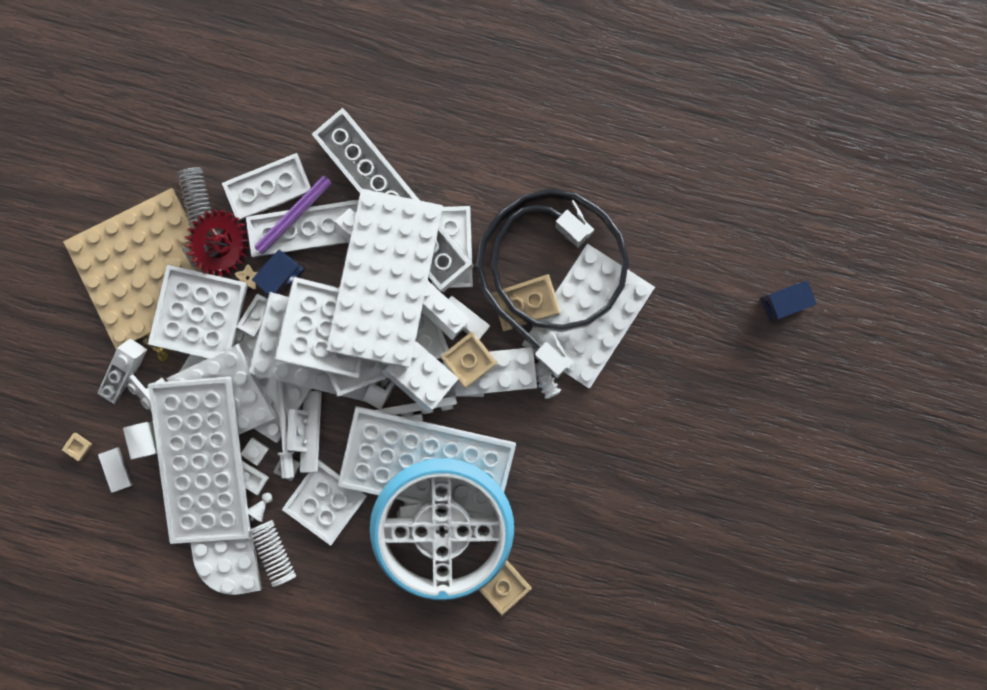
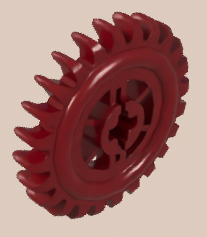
M213 209L210 215L208 211H205L204 218L198 215V222H191L193 229L187 228L190 235L185 236V239L189 243H186L184 247L190 250L186 252V255L192 256L190 263L196 262L195 269H201L203 274H206L208 271L210 275H215L216 272L218 276H222V270L225 274H230L229 268L237 270L234 263L243 264L239 257H247L242 250H249V247L243 245V243L249 242V239L243 238L248 231L240 230L245 224H236L239 221V217L231 219L233 216L231 212L225 215V210H220L218 213L217 210ZM214 228H220L224 231L221 234H217ZM210 231L211 235L205 237V235ZM205 240L213 241V242L220 241V243L228 244V246H227V245H221V244H220V245H217V244H214V243L205 242ZM203 244L209 249L207 252H205ZM213 252H218L219 257L213 258L209 255Z

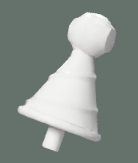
M264 493L262 495L263 501L248 509V514L251 516L249 518L250 521L256 519L262 522L266 503H270L273 500V496L270 493Z

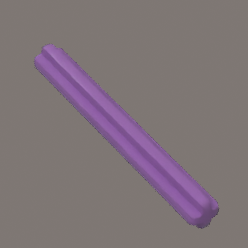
M322 176L255 245L256 250L261 254L265 253L332 184L327 177Z

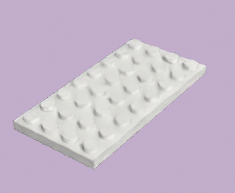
M361 189L326 351L410 368L443 205Z
M231 377L148 384L170 544L249 539L251 537L249 530L251 529Z
M356 406L338 486L379 495L393 477L413 464L431 459H453L469 463L481 469L504 492L516 443ZM432 477L412 484L401 492L396 499L415 504L424 503V505L432 501ZM451 477V501L461 505L469 516L497 517L492 503L482 491L464 480ZM439 486L436 488L437 492L444 493L447 491L446 487ZM444 506L438 507V509L447 510Z

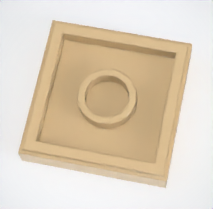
M473 331L440 356L452 373L459 378L458 380L465 389L498 364Z
M506 560L495 578L479 591L502 616L525 596L532 587Z

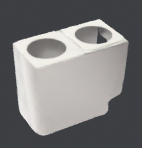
M153 421L123 428L130 459L157 453Z

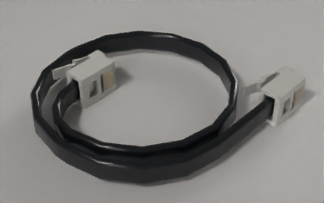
M546 189L524 194L495 216L480 240L476 267L482 293L496 313L537 350L535 358L558 379L574 362L565 355L562 346L553 332L551 334L556 341V347L564 358L547 342L542 346L501 308L490 293L483 271L487 242L498 225L509 214L525 203L546 198L572 201L580 221L568 210L562 214L552 207L541 205L521 208L509 216L495 238L490 264L496 292L510 312L534 328L556 332H566L588 327L612 309L625 287L629 258L622 233L604 210L577 193ZM576 202L598 216L617 240L622 261L619 285L606 306L585 320L563 325L537 321L517 309L502 289L497 269L500 245L516 221L523 216L537 213L549 215L556 219L555 228L579 248L586 240V237L589 238L594 233V229L584 220L581 211L575 204Z

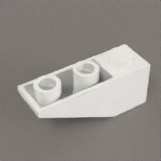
M132 339L120 345L113 356L98 394L115 404L128 385L129 376L134 375L139 368L147 349Z

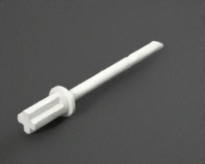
M277 380L283 450L278 455H280L282 478L294 477L292 457L294 451L286 450L287 425L283 402V381Z

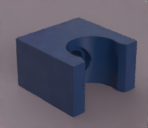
M278 249L252 278V281L268 295L269 292L283 295L292 285L293 278H298L305 269L286 252L284 253Z
M808 280L760 297L769 321L780 319L817 305Z

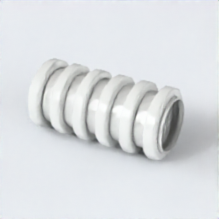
M540 362L536 363V380L539 382L538 387L542 388L541 392L545 394L544 398L549 399L559 394L561 389L557 388L558 384L554 382L555 378L551 377L552 373Z

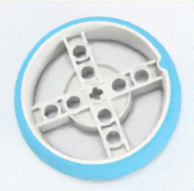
M453 459L426 460L413 464L399 472L379 494L370 520V539L373 552L385 574L405 591L432 600L461 598L486 586L504 566L514 538L512 510L499 485L481 469L469 463ZM432 477V501L421 507L414 518H387L392 503L401 492L418 481ZM451 477L464 480L482 491L492 503L497 517H470L461 505L451 501ZM439 486L446 487L447 491L444 493L437 492L436 488ZM439 506H444L447 508V511L439 513L436 509ZM484 525L489 529L486 532H480L478 528ZM444 526L445 532H440L439 527ZM460 526L468 528L466 532H459L457 529ZM398 527L405 528L406 532L401 534L398 533L395 529ZM418 527H425L427 531L419 533L416 529ZM470 541H497L491 555L484 564L465 576L452 579V558L460 555ZM414 542L424 555L433 559V579L421 577L406 569L395 558L388 543ZM445 546L448 550L442 553L437 548ZM445 566L448 570L440 572L438 567Z

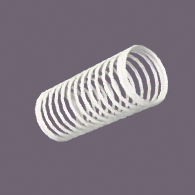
M273 520L249 530V534L258 532L251 536L253 538L266 533L253 540V542L270 536L255 544V546L271 541L257 548V551L273 545L259 552V555L277 548L260 557V559L279 552L262 561V563L280 557L264 565V567L282 561L266 569V572L286 564L267 574V576L287 569L269 578V580L289 573L271 582L272 587H275L295 578L296 573H294L295 570H290L293 566H288L291 562L288 561V557H285L287 553H283L286 549H281L284 545H279L282 541H277L280 537H275L278 532H274L277 528H272L275 525Z

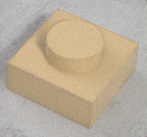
M73 433L62 451L77 461H81L92 446V443L79 434Z

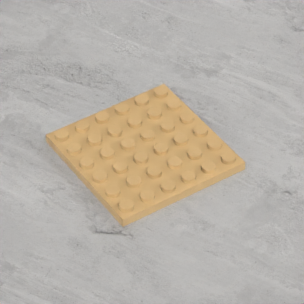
M173 188L63 241L116 350L129 339L137 341L151 333L167 265L201 272V269L192 268L182 251L184 245L189 243L185 236L190 235L187 231V228H190L188 224L190 221L187 220L188 217Z

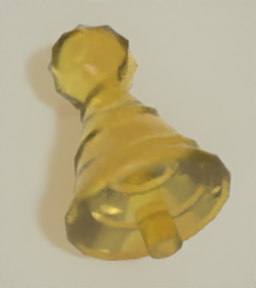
M147 332L148 337L142 343L158 352L157 358L159 360L165 361L168 358L167 352L163 351L162 347L149 345L150 332Z

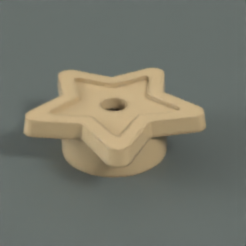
M248 264L244 271L236 272L235 275L240 282L248 283V287L256 290V283L252 281V278L257 272H253Z

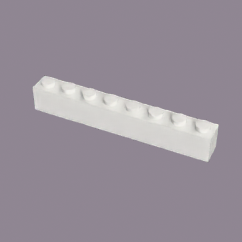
M350 208L335 221L334 230L348 244H350L356 213ZM429 281L427 282L421 312L453 340L466 327L470 319Z

